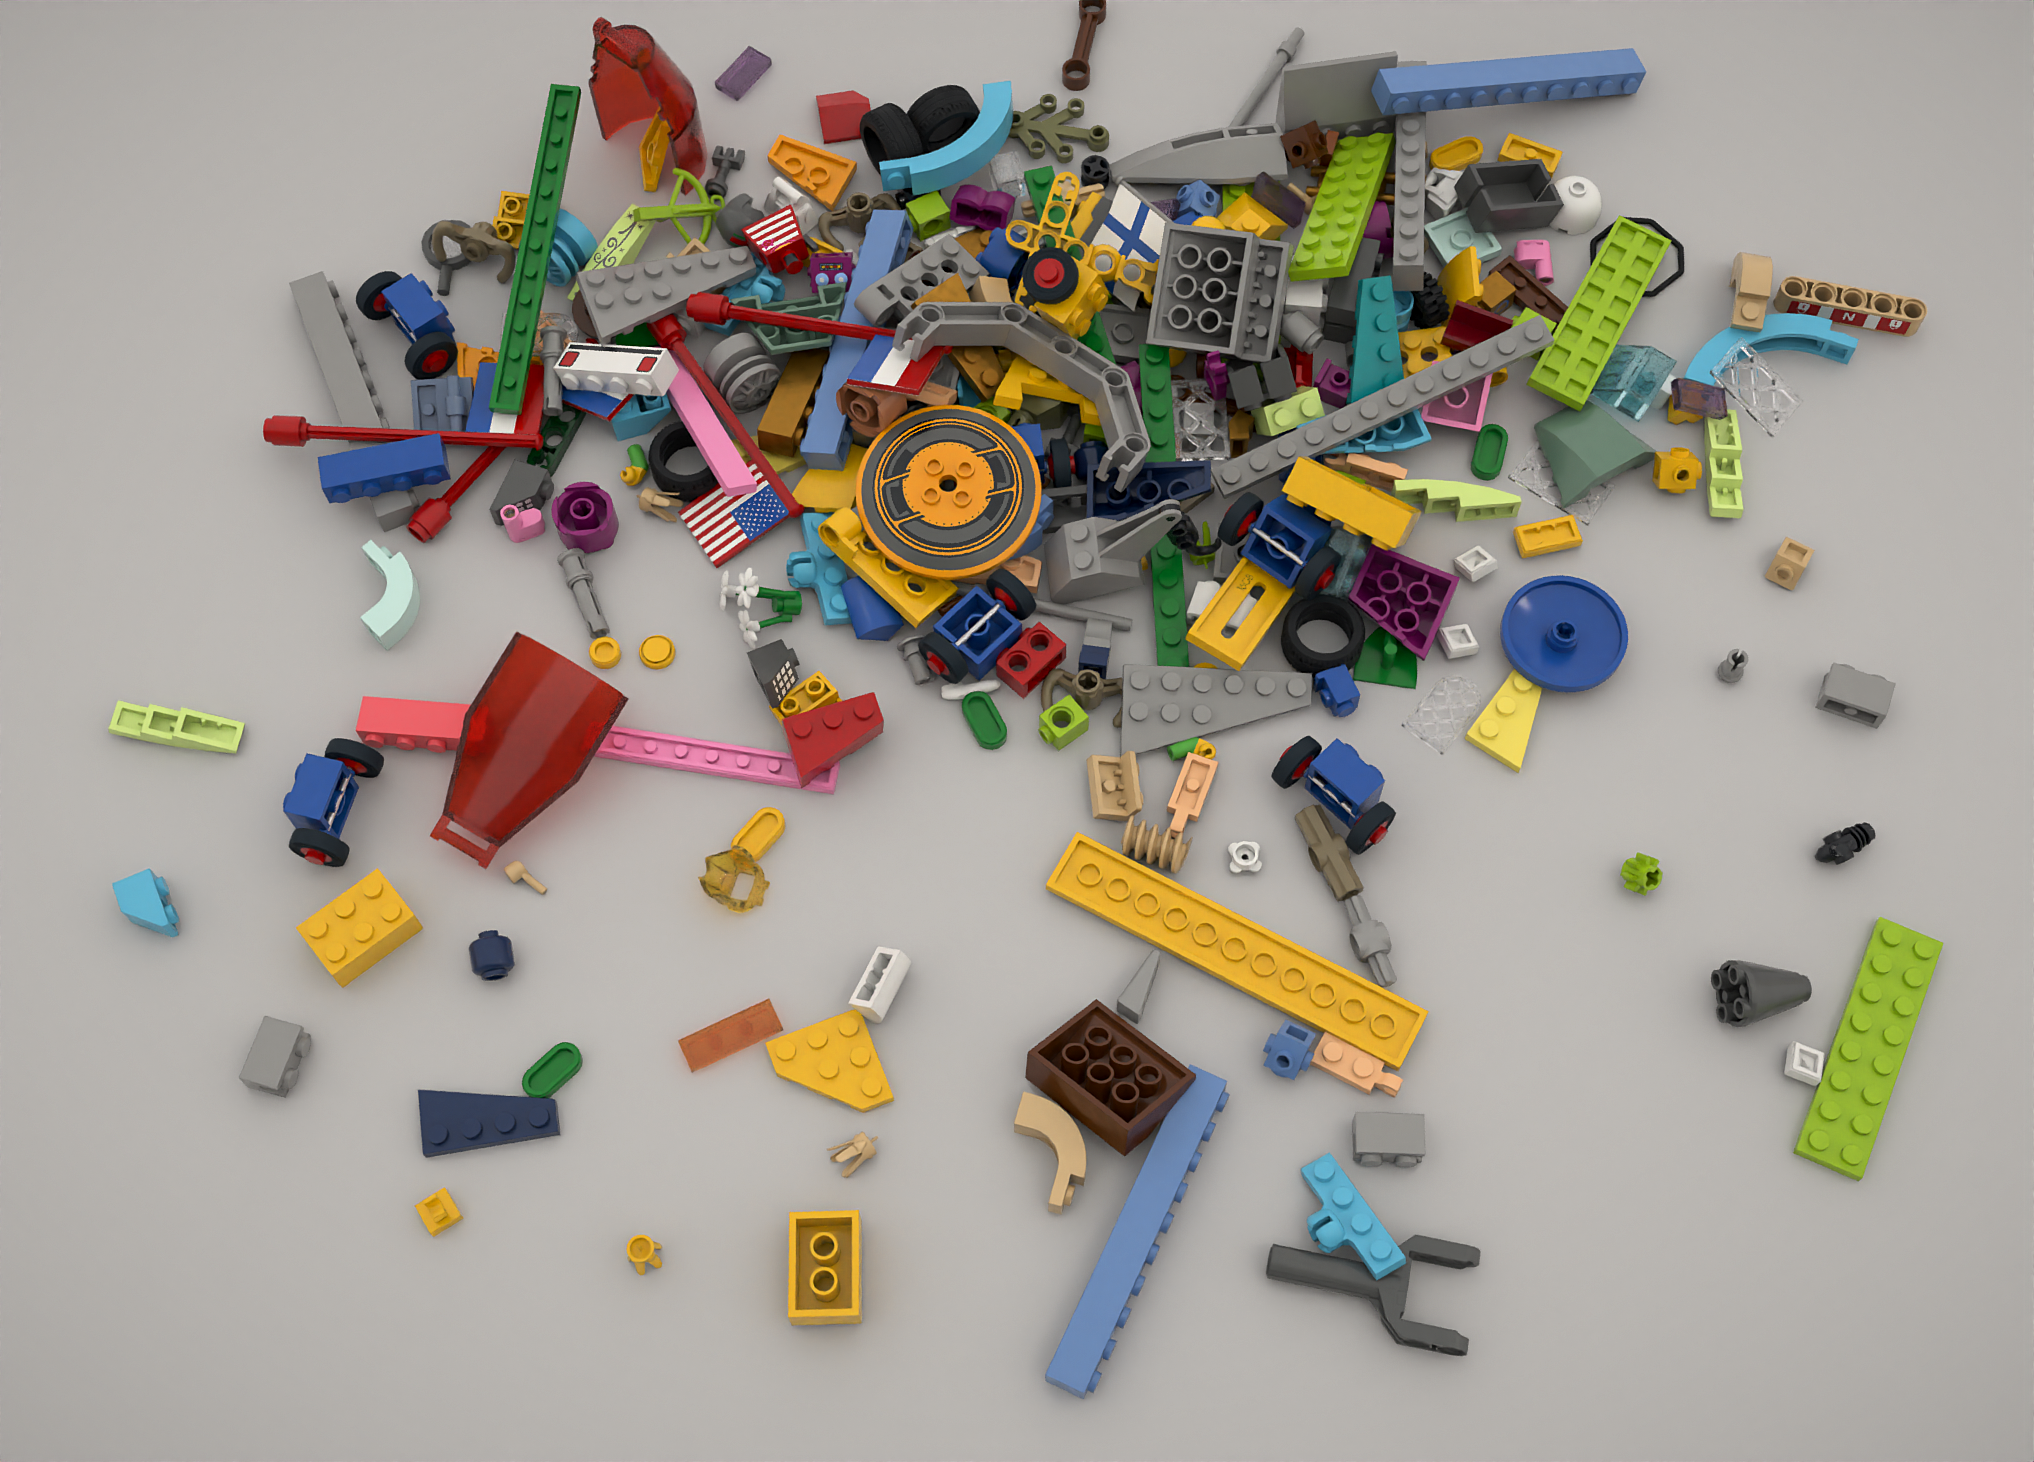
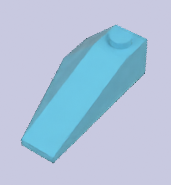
M1416 409L1322 454L1405 451L1430 442L1432 438L1419 410ZM1314 419V420L1308 421V422H1306V423L1297 425V426H1296V429H1298V428H1300V427H1302V426H1305V425H1307V424H1309V423H1311V422H1313V421H1315V420H1317V419Z

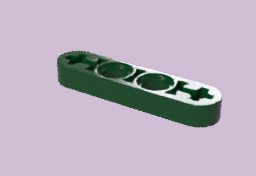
M562 403L563 413L566 411L574 412L575 417L573 420L564 422L559 419L561 416L559 414L558 416H550L540 433L543 437L542 448L538 451L536 448H532L527 458V463L536 466V463L542 464L545 459L547 466L541 465L540 467L547 469L550 477L556 472L587 414ZM553 435L562 437L560 444L550 446L546 442Z

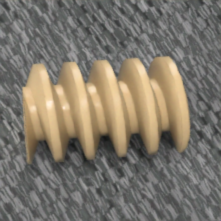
M1131 815L1121 840L1122 853L1128 856L1135 849V859L1139 861L1147 854V864L1150 865L1159 858V868L1165 869L1171 862V871L1176 874L1185 863L1193 837L1185 844L1183 843V833L1179 832L1173 840L1171 839L1170 828H1167L1162 835H1159L1158 824L1155 823L1148 831L1146 830V820L1143 819L1138 826H1134V816Z

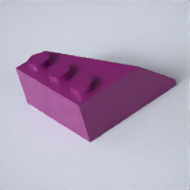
M1372 544L1348 599L1424 661L1445 617L1460 578Z

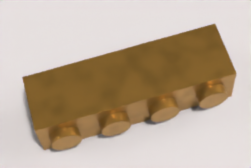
M813 348L792 352L757 428L760 450L794 457L801 440L806 436L808 416L813 412L815 393L817 389H820L823 379V367L828 362L830 351Z

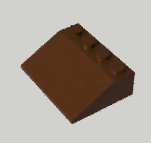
M1096 999L1028 1051L1025 1078L1125 1157L1148 1138L1196 1080V1074Z

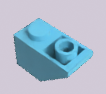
M665 393L664 396L635 394L611 420L617 440L622 441L647 434L671 411L667 394Z
M149 868L112 883L120 910L132 923L172 938L179 935L175 923L179 922V917L172 904L168 905L166 895H169L170 891L162 876L158 878Z

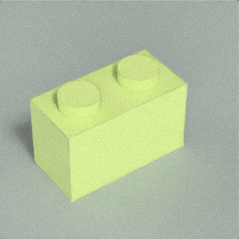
M1301 386L1297 388V392L1291 393L1292 397L1285 401L1274 402V399L1264 400L1260 408L1251 410L1252 417L1255 418L1254 425L1257 434L1274 436L1296 428L1297 425L1325 416L1318 389L1316 387Z

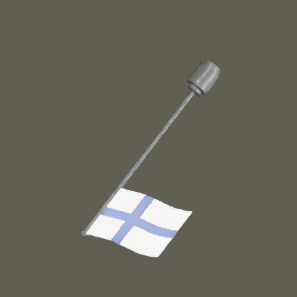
M1120 176L1116 179L1118 190L1109 214L1091 244L1094 246L1101 244L1110 245L1116 248L1121 256L1125 255V260L1138 259L1144 262L1155 263L1160 257L1165 222H1174L1126 183L1125 177ZM1101 255L1096 258L1095 266L1098 270L1105 272L1111 269L1112 262L1108 256ZM1128 265L1123 270L1124 277L1128 281H1136L1140 277V271L1135 265ZM1113 280L1105 282L1107 290L1135 313L1141 293L1123 285L1120 280L1117 283L1113 282ZM1296 311L1294 314L1292 312L1286 315L1283 314L1280 335L1300 352L1305 351L1309 355L1312 354L1324 339V335L1320 333L1321 329L1300 311Z

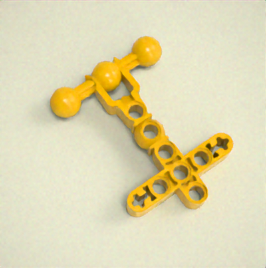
M1062 172L1056 176L1039 226L1023 220H1015L1006 228L1005 235L1008 244L1015 249L1030 253L1029 257L1040 250L1038 243L1044 236L1052 237L1056 243L1055 248L1062 249L1065 252L1071 246L1081 247L1084 257L1080 262L1099 273L1104 283L1112 280L1117 283L1120 280L1123 285L1142 293L1144 301L1152 305L1153 295L1151 294V289L1156 282L1159 259L1155 263L1144 262L1138 259L1125 260L1126 256H1121L1117 249L1110 245L1101 244L1094 246L1090 244L1088 247L1083 241L1065 235L1080 187L1079 179L1075 174ZM1066 179L1071 180V186L1075 188L1074 191L1068 190L1065 198L1066 202H1071L1070 206L1062 201H1052L1053 196L1058 199L1060 198L1062 188L1058 186V183H1064ZM1055 207L1061 208L1065 212L1064 221L1058 224L1051 222L1048 218L1049 211ZM1214 216L1199 217L1192 223V226L1225 229L1222 222ZM1018 226L1025 228L1028 234L1026 240L1020 243L1013 241L1010 237L1012 229ZM1101 255L1108 256L1112 262L1111 269L1105 272L1098 270L1095 266L1097 257ZM1135 265L1139 269L1140 277L1136 281H1128L1124 277L1123 270L1126 266ZM1021 278L1015 296V303L1022 306L1023 302L1020 301V298L1028 295L1027 290L1023 287V278ZM1030 305L1028 310L1036 313L1037 309L1035 306ZM1169 349L1170 368L1182 363L1187 352Z

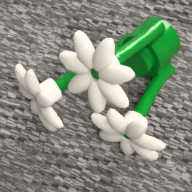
M750 567L747 568L745 574H739L741 585L737 587L736 585H728V571L726 570L723 573L719 601L722 611H724L726 605V597L735 598V595H738V606L744 604L746 608L750 607L751 597L772 599V610L780 615L758 622L757 620H749L747 610L739 611L738 616L741 622L739 628L744 631L743 640L752 649L755 648L754 641H758L755 633L760 632L761 628L782 622H792V615H800L802 598L799 591H782L759 587L756 584L758 576H752V568Z

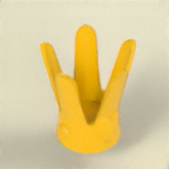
M636 1235L627 1244V1259L629 1262H634L639 1275H644L646 1262L652 1264L657 1269L662 1267V1261L654 1252V1249H661L662 1246L652 1241L646 1235Z

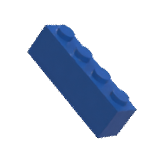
M440 433L318 457L321 487L329 503H345L351 499L365 496L376 497L385 492L395 490L406 491L411 487L425 484L436 485L451 479L447 451Z

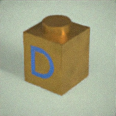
M1493 272L1479 283L1483 284V298L1481 302H1477L1475 307L1500 315L1512 306L1517 289L1499 272Z

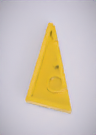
M670 84L639 145L644 191L655 192L657 189L667 147L673 135V125L682 94L681 85Z

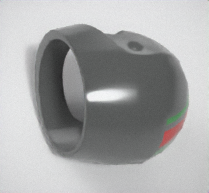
M746 193L733 198L722 209L716 219V226L722 238L728 245L734 248L748 246L741 229L765 217L762 211L751 207L753 198Z

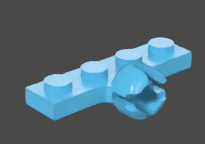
M751 252L756 265V274L726 288L721 294L728 296L729 302L730 299L759 295L761 304L772 303L769 302L770 300L775 302L783 301L786 289L782 279L774 277V273H771ZM730 319L723 326L704 323L707 329L730 336L741 320Z
M832 512L802 513L800 524L807 550L790 553L786 564L787 576H794V578H788L789 584L795 588L810 587L815 589L824 625L852 624L841 589V585L848 581L844 562L823 543L818 534V526L829 518Z
M1330 1152L1301 1168L1302 1177L1323 1205L1321 1210L1308 1216L1306 1220L1307 1228L1313 1241L1321 1243L1318 1245L1321 1251L1331 1253L1341 1246H1351L1376 1281L1406 1264L1405 1255Z

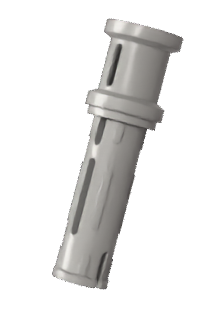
M546 326L540 330V338L543 339V350L540 352V360L544 364L543 413L548 416H558V414L561 415L563 413L562 382L554 370V366L564 352V340L567 338V331L560 326Z
M579 548L569 549L561 553L557 558L559 565L564 568L566 573V585L576 595L590 637L592 639L604 637L610 630L593 590V574L587 570L585 565V553Z

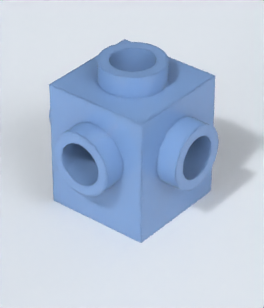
M1200 179L1190 185H1184L1177 193V202L1172 216L1177 219L1189 212H1194L1198 216V212H1200L1203 216L1215 217L1220 195Z
M1285 1020L1277 1035L1271 1033L1263 1051L1268 1053V1056L1263 1066L1270 1068L1274 1074L1280 1077H1288L1295 1080L1300 1069L1306 1072L1313 1059L1314 1053L1310 1052L1309 1049L1316 1033Z

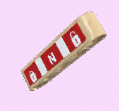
M1798 276L1786 277L1782 281L1773 301L1774 307L1780 313L1818 316L1833 320V324L1903 337L1914 335L1927 314L1926 305L1916 298Z

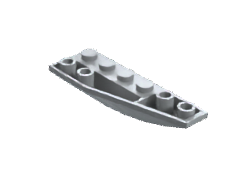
M1278 123L1226 127L1192 133L1158 143L1109 164L1112 182H1116L1118 177L1123 176L1126 178V183L1192 184L1200 179L1205 184H1236L1238 186H1246L1251 182L1276 183L1279 180L1288 179L1285 148L1280 138L1283 134Z

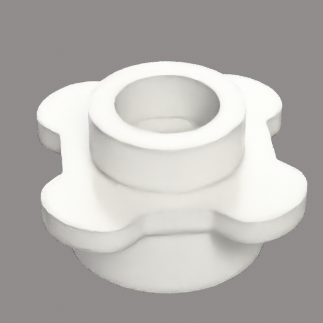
M1248 841L1230 844L1228 847V853L1231 854L1232 858L1230 870L1234 873H1240L1243 870L1258 872L1262 866V863L1258 860L1259 844ZM1243 855H1246V856L1248 857V859H1247V860H1243V859H1242V856H1243Z

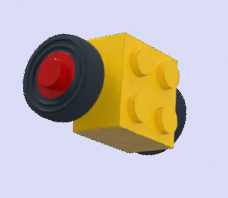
M1047 247L1036 251L1028 258L1024 265L1022 274L1023 284L1029 295L1036 300L1034 306L1042 319L1076 340L1079 336H1084L1091 325L1097 311L1100 312L1108 301L1109 292L1099 273L1070 256L1064 250L1055 247Z

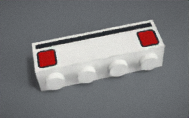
M576 342L568 344L554 366V370L566 389L645 396H664L679 371L667 348L607 344L601 346V344Z

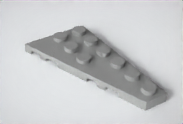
M748 246L577 272V283L600 344L603 346L609 343L613 336L620 333L623 335L629 334L639 324L655 322L685 308L690 294H697L698 292L711 293V291L720 287L728 288L756 274V265Z
M1124 664L1122 673L1120 757L1127 751H1135V755L1149 752L1193 737H1202L1263 718L1308 707L1311 705L1312 673L1256 670L1237 671L1235 669Z

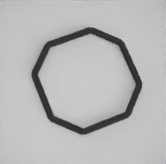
M1624 217L1637 224H1650L1665 238L1672 240L1671 243L1678 248V271L1653 291H1645L1642 297L1656 296L1683 275L1684 247L1653 219ZM1614 223L1591 240L1590 266L1596 258V243L1610 233Z

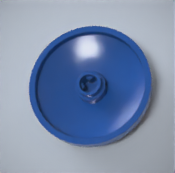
M1557 575L1531 581L1512 596L1501 620L1500 638L1506 657L1523 677L1542 688L1568 693L1592 689L1605 682L1615 673L1626 653L1628 628L1621 609L1604 590L1580 578Z

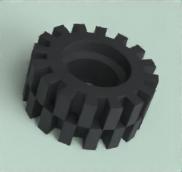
M1424 272L1423 291H1411L1414 297V304L1410 320H1414V325L1420 327V329L1432 328L1447 320L1450 314L1448 311L1450 309L1449 304L1445 302L1447 296L1443 295L1442 286H1438L1437 279H1432V275L1430 273L1427 274V272Z

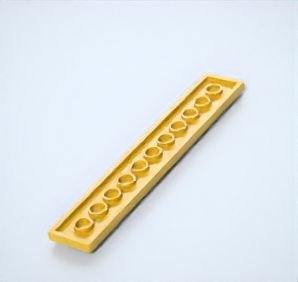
M1076 832L1046 883V890L1322 1033L1327 1032L1385 1062L1386 1066L1396 1071H1399L1429 1012L1079 832Z

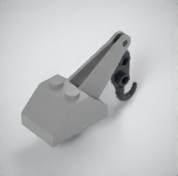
M1174 499L1164 500L1122 521L1091 517L1064 524L1044 544L1051 600L1054 603L1068 604L1145 585L1141 558L1165 534L1178 549L1186 550L1187 553L1193 556H1205L1216 552L1222 545L1221 539L1217 538L1215 543L1208 546L1196 545L1199 540L1198 530L1191 518L1181 511L1179 501Z

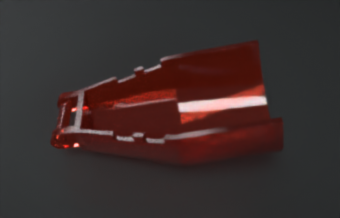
M598 18L592 28L595 39L592 59L595 60V64L591 66L590 71L593 73V76L589 79L588 85L602 138L607 141L614 133L630 123L649 118L653 119L660 106L657 114L661 121L666 120L671 131L667 135L670 140L676 168L689 172L699 181L705 172L708 153L697 99L691 82L646 29L636 25L625 24L612 27L611 22L605 18ZM685 179L681 186V193L686 196L694 187Z
M516 631L465 714L443 813L429 837L436 841H439V839L477 860L479 866L487 869L503 844L580 780L629 698L561 654ZM453 821L489 842L490 845L485 851L448 829L449 823Z

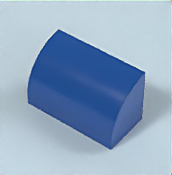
M859 575L841 585L857 639L888 641L904 625L900 613Z

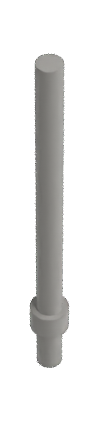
M1296 27L1288 40L1283 41L1276 51L1277 56L1229 127L1243 126L1286 61H1290L1296 53V46L1305 34L1301 28Z
M951 581L959 588L956 593L957 595L966 596L977 585L993 599L987 586L984 584L976 583L974 586ZM1034 598L1036 602L1035 611L1084 622H1087L1088 618L1113 621V628L1126 631L1131 629L1132 619Z

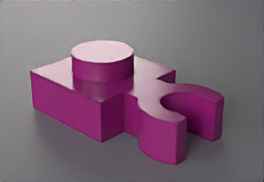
M1219 350L1208 353L1206 355L1207 360L1204 361V379L1215 401L1226 397L1227 385L1230 384L1225 363L1221 364Z

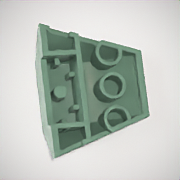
M847 283L817 286L818 296L761 304L759 295L730 299V303L734 306L838 321ZM745 321L771 355L831 346L834 337L833 334Z
M1586 400L1581 411L1568 406L1536 423L1534 426L1544 457L1550 463L1553 472V482L1559 488L1563 509L1586 497L1591 489L1631 467L1637 469L1654 460L1655 452H1657L1630 433L1607 412Z

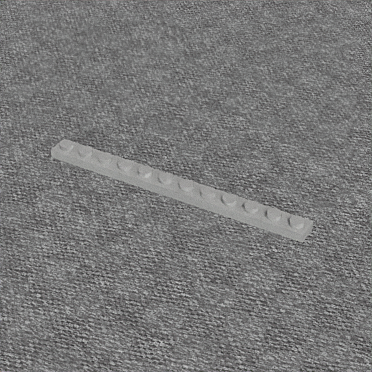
M1541 315L1221 464L1211 469V475L1223 498L1227 499L1294 467L1299 456H1306L1312 459L1552 346L1555 340Z

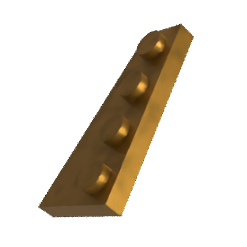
M956 273L916 300L910 307L914 310L923 302H971L959 274ZM953 346V350L947 356L981 402L984 403L995 395L1005 377L992 346Z

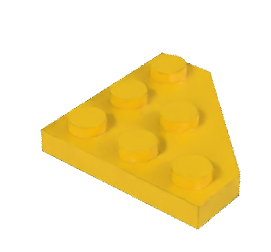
M855 1009L765 1042L777 1077L789 1082L791 1080L807 1087L810 1091L831 1100H838L862 1113L894 1101L863 1016Z

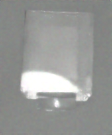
M1017 151L995 155L989 162V176L994 191L1008 193L1014 198L1025 196L1024 173Z

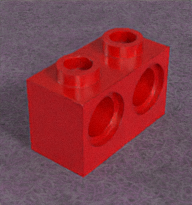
M1038 622L1032 628H1026L1018 637V642L1010 649L1005 648L996 659V676L1023 699L1046 678L1049 671L1055 669L1066 659L1067 644L1041 622ZM1043 645L1046 649L1037 651L1033 647ZM1017 665L1025 667L1023 671L1019 672L1011 668Z

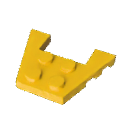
M1018 354L994 396L993 405L1020 410L1023 401L1022 393L1079 404L1081 422L1101 426L1093 401Z

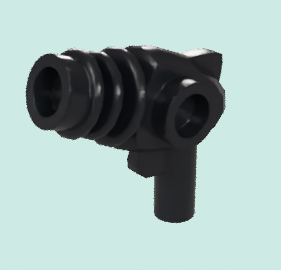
M1863 822L1862 824L1846 827L1842 832L1838 830L1822 838L1825 844L1818 848L1815 858L1824 863L1834 860L1836 865L1853 858V852H1860L1862 848L1869 845L1875 839V831L1869 823Z

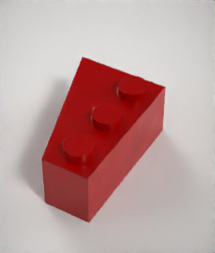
M874 692L782 719L783 733L801 788L808 785L812 779L822 772L834 767V764L842 758L854 753L883 733L884 719Z

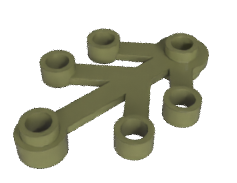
M1052 94L1043 95L1040 98V104L1025 112L1013 111V122L1008 137L1019 138L1027 147L1029 155L1034 159H1040L1045 155V143L1041 139H1034L1030 132L1039 133L1056 153V158L1060 163L1072 161L1073 147L1070 144L1062 143L1058 137L1087 141L1088 148L1095 152L1104 151L1109 146V132L1101 125L1093 126L1090 130L1062 125L1073 118L1083 116L1084 102L1081 99H1071L1066 109L1042 122L1034 121V119L1045 113H1053L1057 108V99ZM1036 147L1041 148L1040 150H1033ZM1062 152H1068L1069 154H1067V155H1062L1061 153H1062Z

